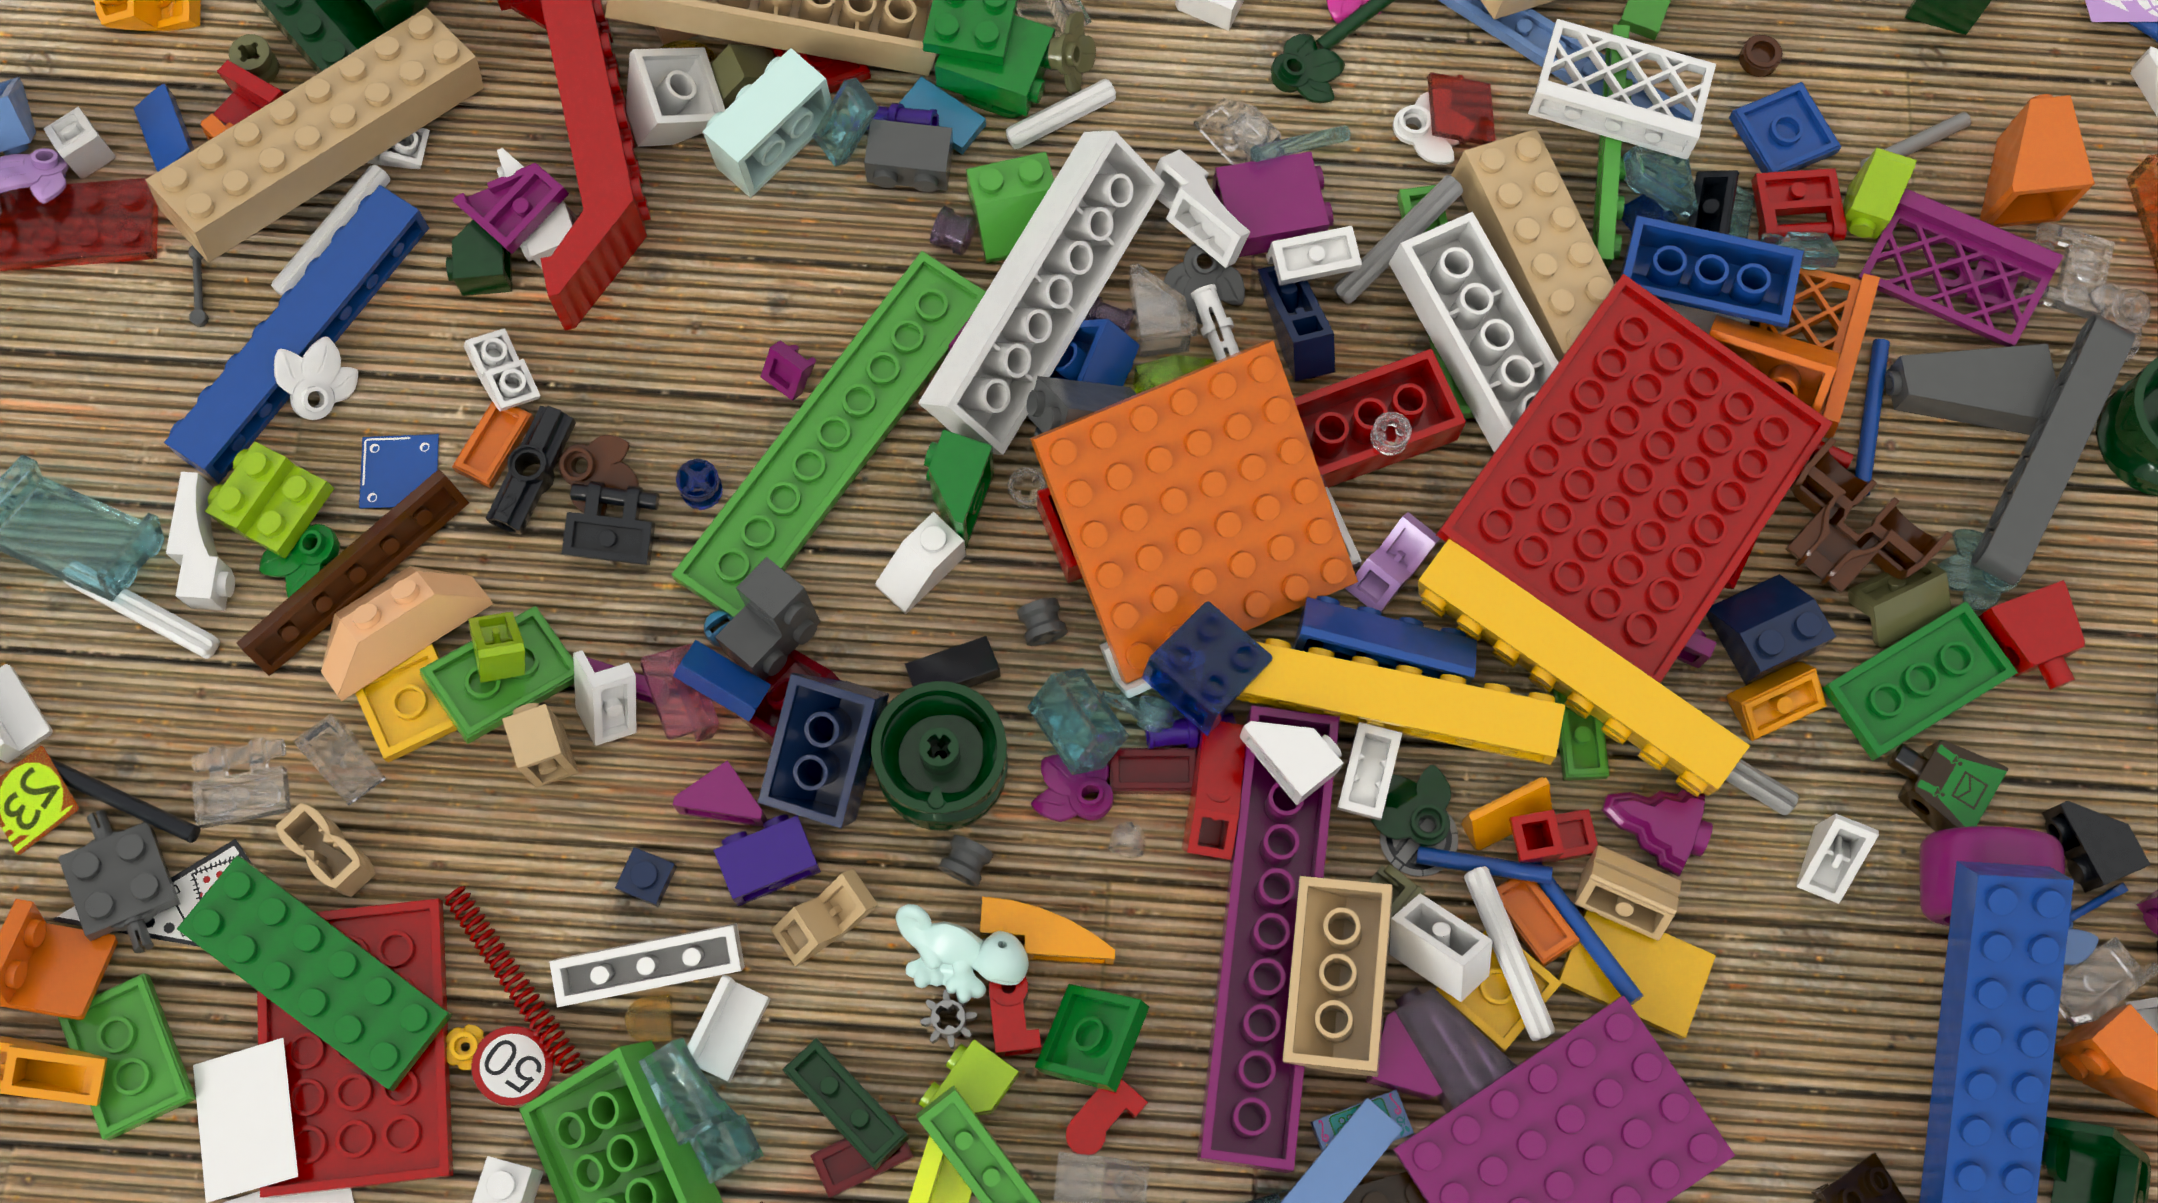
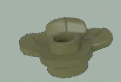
M1075 11L1069 15L1066 20L1064 33L1060 37H1053L1048 48V61L1051 69L1058 70L1064 75L1066 89L1072 94L1081 90L1082 73L1089 72L1092 69L1096 58L1095 42L1091 36H1086L1084 33L1085 16L1082 11Z

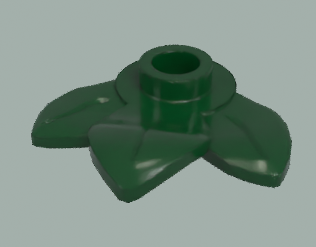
M1298 34L1286 41L1283 47V54L1278 55L1271 65V79L1273 84L1283 92L1292 93L1298 91L1310 102L1328 103L1334 100V92L1329 82L1340 76L1344 70L1345 63L1334 51L1325 48L1317 49L1316 41L1312 35Z
M1434 765L1428 766L1423 771L1417 783L1408 778L1392 774L1382 819L1380 821L1371 819V821L1382 835L1390 839L1411 838L1419 845L1435 846L1446 838L1450 829V819L1445 811L1451 799L1450 785L1443 773ZM1422 819H1430L1434 822L1435 829L1431 832L1423 831L1419 826V822Z

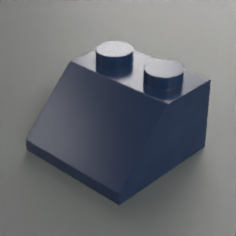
M1780 574L1712 605L1706 614L1745 685L1820 651L1837 637L1816 600Z

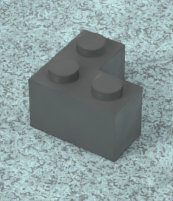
M768 557L736 587L745 607L715 636L723 652L729 658L764 681L769 676L776 675L787 662V656L799 644L807 643L814 636L817 625L820 623V619L805 588Z

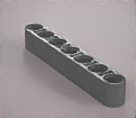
M2093 314L2083 325L1975 549L1971 565L2010 585L2017 583L2025 573L2134 343L2136 336L2134 332L2098 314Z

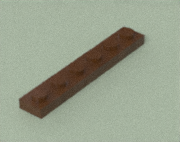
M438 469L236 642L237 645L268 676H271L331 624L337 611L368 592L465 508L469 502L448 477Z

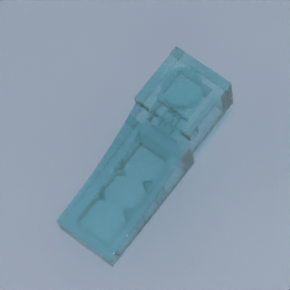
M683 1037L669 1042L639 1061L678 1145L690 1142L710 1184L732 1175L764 1156L745 1115H738L716 1092L699 1068Z

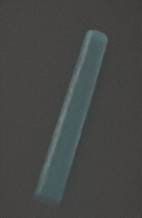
M1346 125L1252 146L1250 155L1253 161L1260 162L1345 142L1350 139L1351 132Z

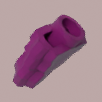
M1684 789L1678 794L1660 790L1649 798L1633 792L1608 794L1601 809L1618 828L1636 836L1640 849L1655 856L1658 867L1676 876L1681 875L1690 854L1698 857L1703 855L1713 829L1712 823L1702 820L1705 794L1700 793L1696 797Z

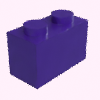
M788 814L776 816L763 824L765 829L747 835L746 831L732 834L721 841L723 846L713 850L730 895L737 906H741L821 872L798 815L789 818Z

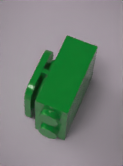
M1015 15L1004 65L939 54L935 64L936 86L961 94L964 100L971 106L1003 117L1017 118L1021 115L1027 116L1032 103L1038 104L1042 98L1046 83L1043 80L1046 69L1052 70L1048 61V48L1051 39L1055 37V28Z

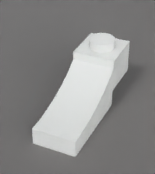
M1180 149L1161 157L1154 172L1165 182L1157 200L1170 209L1166 220L1225 268L1235 264L1250 231L1216 197L1206 180L1209 173Z
M181 472L166 554L181 566L176 597L191 609L225 611L227 598H230L234 593L235 577L232 569L218 557L212 535L211 516L205 512L209 506L208 495L213 487L199 473Z
M1363 722L1358 723L1337 810L1379 821L1382 819L1402 737L1401 732Z

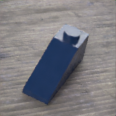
M1275 266L1258 269V278L1282 355L1295 382L1334 373V332L1308 281L1279 286Z

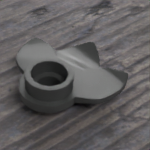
M1194 244L1187 250L1183 262L1170 268L1163 283V295L1165 299L1170 300L1184 297L1188 312L1198 324L1202 325L1196 304L1191 297V293L1194 290L1206 285L1215 284L1220 301L1234 306H1241L1245 298V287L1243 278L1237 269L1232 266L1225 268L1197 244ZM1201 255L1208 256L1212 261L1211 267L1208 269L1200 268L1197 264V258Z

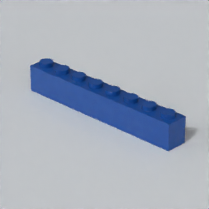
M381 185L371 195H367L360 202L357 212L350 221L334 233L330 245L319 257L314 258L308 264L304 276L294 288L287 290L282 295L278 307L268 319L255 327L251 339L242 350L229 358L224 371L217 380L200 393L196 405L186 417L178 420L173 425L169 437L164 443L179 458L219 484L232 469L233 460L237 453L250 447L290 398V394L279 387L274 376V360L277 350L286 349L303 358L305 352L321 337H329L335 344L429 230V226L419 209Z

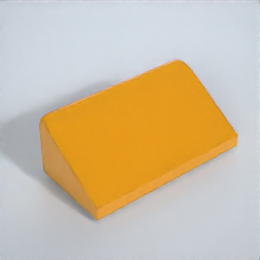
M1795 662L1726 695L1730 707L1748 739L1751 741L1827 706L1816 668L1803 662Z
M1546 777L1538 778L1469 812L1462 820L1461 825L1473 848L1479 851L1512 835L1509 822L1510 817L1552 810L1549 781Z

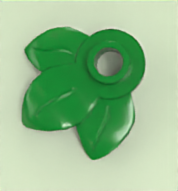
M310 524L286 559L266 550L261 557L259 571L270 577H285L286 591L289 598L323 569V566H326L338 556L340 542L331 528L323 524Z

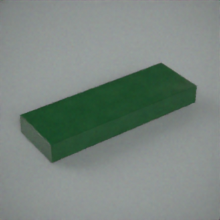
M817 1038L782 1069L789 1079L875 1171L909 1139L908 1134Z

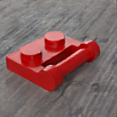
M1836 168L1755 174L1751 183L1759 222V241L1776 245L1777 241L1827 238L1828 241L1834 242L1845 239L1847 225ZM1825 213L1827 219L1826 222L1777 225L1776 216Z

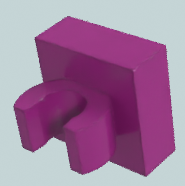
M780 340L770 347L760 377L793 401L803 393L807 379L812 374L816 359L813 357L808 360L798 354L799 347L797 345L788 346Z

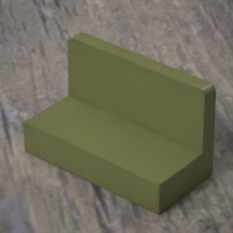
M1930 561L1918 572L1906 579H1897L1883 572L1847 589L1849 604L1870 617L1874 643L1881 648L1917 631L1952 610L1947 572Z

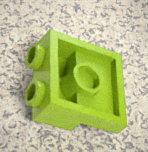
M254 441L249 450L243 449L237 453L233 460L234 471L227 481L212 488L208 495L209 506L205 512L222 526L286 559L335 488L326 480L296 466L287 457Z

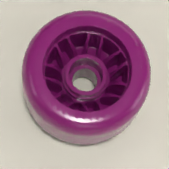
M2002 826L1949 828L1928 834L1922 840L1919 849L1921 910L1930 921L1950 926L1957 861L2050 866L2065 875V855L2060 841L2053 835L2031 829Z

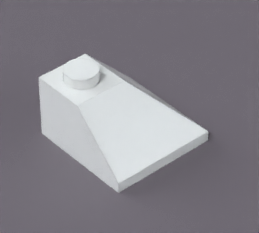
M705 47L633 49L630 52L626 113L638 147L674 145L702 134L711 117L718 112L725 111Z

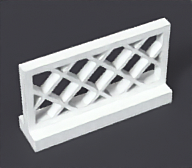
M1557 19L1528 114L1688 160L1702 129L1701 121L1716 64ZM1561 35L1577 39L1583 49L1567 55L1559 43ZM1605 48L1617 50L1623 60L1607 66L1598 51ZM1556 55L1559 60L1553 62ZM1589 56L1598 71L1583 78L1573 63ZM1645 59L1656 61L1662 72L1647 78L1638 63ZM1564 67L1573 83L1565 86L1548 81L1550 73ZM1629 68L1638 83L1623 89L1613 74ZM1687 70L1701 74L1703 77L1701 84L1687 89L1678 74ZM1604 79L1614 94L1608 97L1593 94L1588 85ZM1668 79L1678 94L1663 101L1653 85ZM1644 90L1653 106L1647 109L1635 106L1629 99V96ZM1684 102L1692 113L1691 121L1674 117L1668 108Z

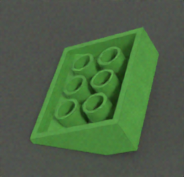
M652 1040L616 1048L519 1108L558 1203H723Z

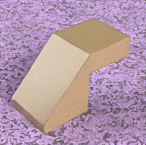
M853 868L841 873L818 897L793 907L771 931L796 967L856 927L878 904Z

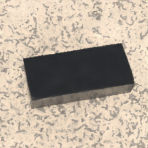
M1738 170L1697 171L1688 226L1729 235L1739 177Z
M987 636L905 663L912 687L932 681H947L972 687L1001 677L998 662Z

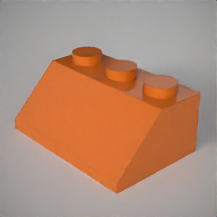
M1716 315L1709 333L1710 336L1820 413L1837 369L1839 352Z

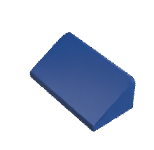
M165 83L158 86L134 107L157 172L194 150L175 96Z
M697 640L694 641L673 675L676 679L747 721L751 720L771 687V684Z

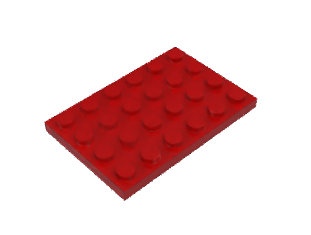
M438 898L316 912L447 1010L444 910L442 900ZM257 990L258 1045L284 1038L298 1177L261 1187L260 1198L453 1176L450 1071L446 1049L448 1022L397 1088L391 1091Z

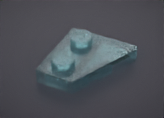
M1634 146L1623 155L1626 172L1625 180L1634 192L1638 194L1643 193L1658 202L1663 209L1672 210L1686 219L1698 210L1689 158L1686 160L1675 156L1670 157L1668 154L1641 146Z

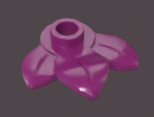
M1091 748L1084 751L1078 760L1062 754L1043 758L1041 761V773L1045 784L1049 788L1031 802L1032 808L1043 817L1059 822L1069 820L1077 815L1086 820L1103 818L1110 811L1114 802L1112 788L1107 783L1110 769L1106 759ZM1087 794H1099L1094 800L1088 801L1084 799V796Z

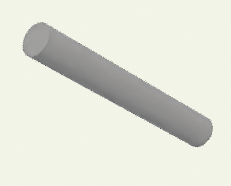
M1961 112L1884 150L1908 156L1971 125V118L1968 113ZM1867 157V158L1861 160V162H1860L1861 168H1862V166L1865 164V162L1868 160L1869 157Z

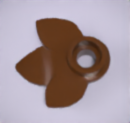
M602 435L588 446L584 444L572 445L562 453L559 459L560 474L567 483L571 484V487L573 483L589 485L590 481L603 482L605 487L627 490L628 486L640 487L635 472L622 462L629 450L630 443L620 437ZM585 458L588 464L587 469L579 474L576 470V463L578 460ZM572 500L577 509L584 513L585 502ZM603 504L601 516L605 515L607 504Z

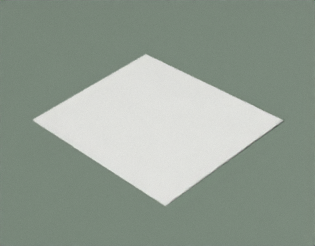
M284 1038L193 1065L206 1203L298 1177Z

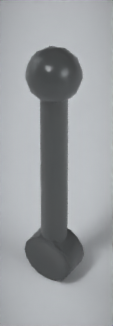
M192 245L188 250V254L193 259L194 310L189 314V320L195 326L203 327L209 320L208 315L203 311L201 260L204 257Z

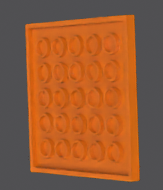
M1273 340L1264 341L1030 438L1120 678L1126 684L1198 651L1207 649L1211 633L1222 635L1223 630H1235L1243 633L1304 606L1307 597L1316 599L1317 596H1327L1358 582Z

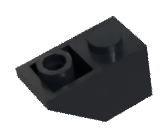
M2070 801L2063 802L2042 812L2046 820L2045 827L2047 833L2060 841L2068 861V871L2074 881L2081 885L2085 893L2151 865L2129 824Z

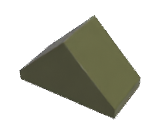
M729 43L710 64L725 110L735 101L737 94L744 86L753 84L764 74L767 65L775 58L771 49Z

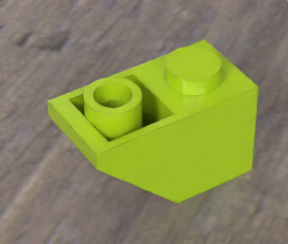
M973 1039L968 1048L961 1043L946 1064V1067L951 1072L941 1086L934 1081L918 1105L925 1108L952 1086H955L977 1116L991 1114L1018 1078L1019 1071L975 1039Z

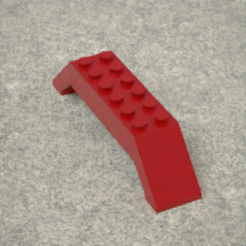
M497 0L501 11L512 9L546 29L583 211L553 254L540 259L549 300L564 330H571L577 327L646 239L647 233L644 221L651 220L646 196L643 195L641 186L643 184V177L640 165L633 149L636 148L631 125L628 124L626 98L623 88L620 87V69L616 54H613L611 43H614L609 21L605 18L602 0Z

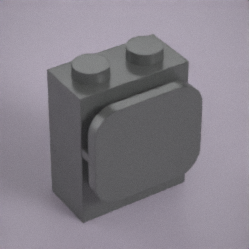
M1037 376L1035 388L1028 395L1027 416L1037 426L1034 436H1037L1134 396L1136 393L1130 387Z

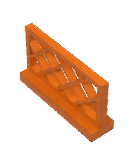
M1801 266L1798 279L1802 281L1807 289L1794 296L1791 317L1797 325L1781 333H1778L1774 325L1760 322L1759 328L1787 337H1792L1802 332L1810 344L1826 349L1833 347V351L1840 353L1837 369L1820 410V414L1833 423L1824 438L1830 439L1834 437L1841 419L1880 277L1864 273L1862 279L1859 280ZM1830 287L1849 291L1846 301L1832 308L1820 292ZM1812 296L1822 312L1804 320L1795 304ZM1843 311L1841 320H1839L1836 314ZM1828 319L1837 334L1835 337L1820 343L1810 327Z

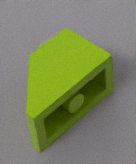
M1876 147L1848 185L1843 209L1847 230L1851 234L1862 238H1878L1890 223L1917 160Z

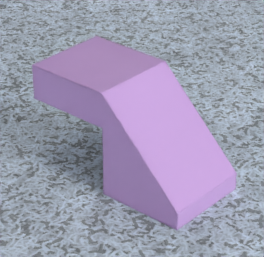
M1407 512L1402 516L1382 545L1366 559L1355 575L1358 582L1345 589L1367 607L1375 608L1382 612L1419 569L1441 539L1426 525Z

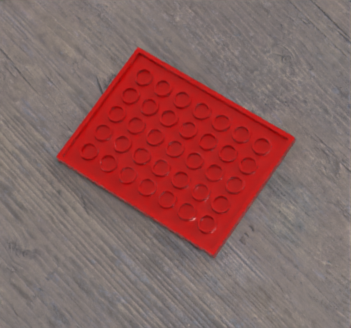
M1623 274L1436 533V536L1444 542L1450 539L1661 683L1833 423Z

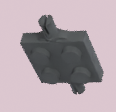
M105 810L96 811L97 817L93 813L87 816L95 839L86 846L59 856L58 859L85 936L92 941L112 932L127 931L134 953L145 952L143 946L147 950L154 946L146 923L158 913L179 905L180 901L153 826L143 822L126 830L113 832L107 812Z

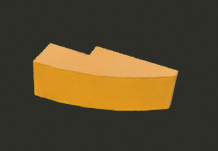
M982 896L981 939H986L996 931H1004L1013 934L1019 941L1025 942L1024 949L1028 955V960L1114 964L1115 949L1094 933L1073 921L1037 906L1014 900Z
M0 1036V1094L97 1106L100 1103L108 1058L66 1047Z

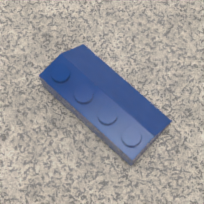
M1637 215L1629 237L1621 276L1625 274L1664 302L1787 328L1804 251Z
M1317 596L1316 599L1307 597L1303 606L1293 646L1295 650L1308 652L1310 647L1324 648L1334 652V658L1352 661L1354 656L1368 657L1378 661V667L1395 670L1397 665L1412 666L1422 670L1423 676L1439 679L1441 674L1463 677L1467 680V685L1475 677L1477 640L1467 638L1466 634L1461 630L1442 628L1439 631L1424 627V623L1415 618L1401 617L1399 620L1382 616V612L1375 608L1360 606L1356 610L1340 605L1338 600L1327 596Z

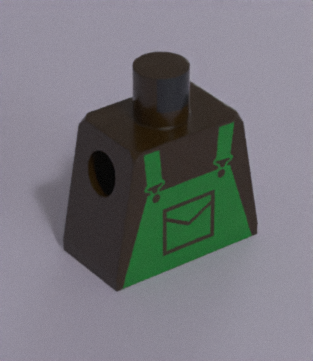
M1938 740L1930 745L1922 754L1902 743L1892 754L1888 762V766L1908 777L1898 795L1900 802L1934 831L1977 826L2009 769L2000 763L1944 740Z

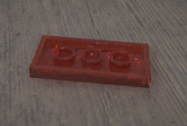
M147 178L66 184L67 186L63 192L45 204L39 202L33 196L30 187L0 193L2 210L0 215V271L157 259L158 205L145 180Z

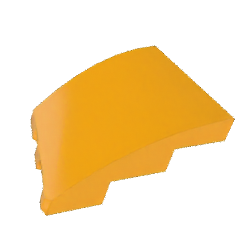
M93 0L95 11L101 24L108 28L136 31H174L200 26L201 0Z

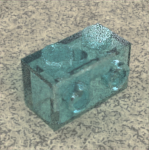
M1084 668L1052 673L1027 707L1072 775L1104 769L1129 737V734Z

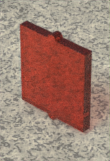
M1430 72L1427 79L1432 136L1458 140L1462 145L1466 144V142L1484 145L1496 141L1490 84L1464 79L1460 74L1454 77Z

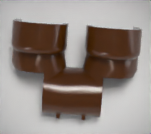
M1831 437L1807 462L1791 486L1794 496L1815 515L1785 549L1798 559L1795 563L1796 566L1799 567L1803 563L1822 579L1819 585L1823 586L1827 583L1839 594L1843 592L1870 561L1897 579L1903 580L1911 577L1923 568L1953 535L1948 531L1937 537L1925 533L1911 523L1897 509L1896 505L1899 500L1895 497L1884 506L1872 520L1871 526L1858 535L1848 527L1844 521L1852 507L1859 504L1877 482L1873 479L1870 481L1861 480L1840 465L1829 452V449L1837 441Z

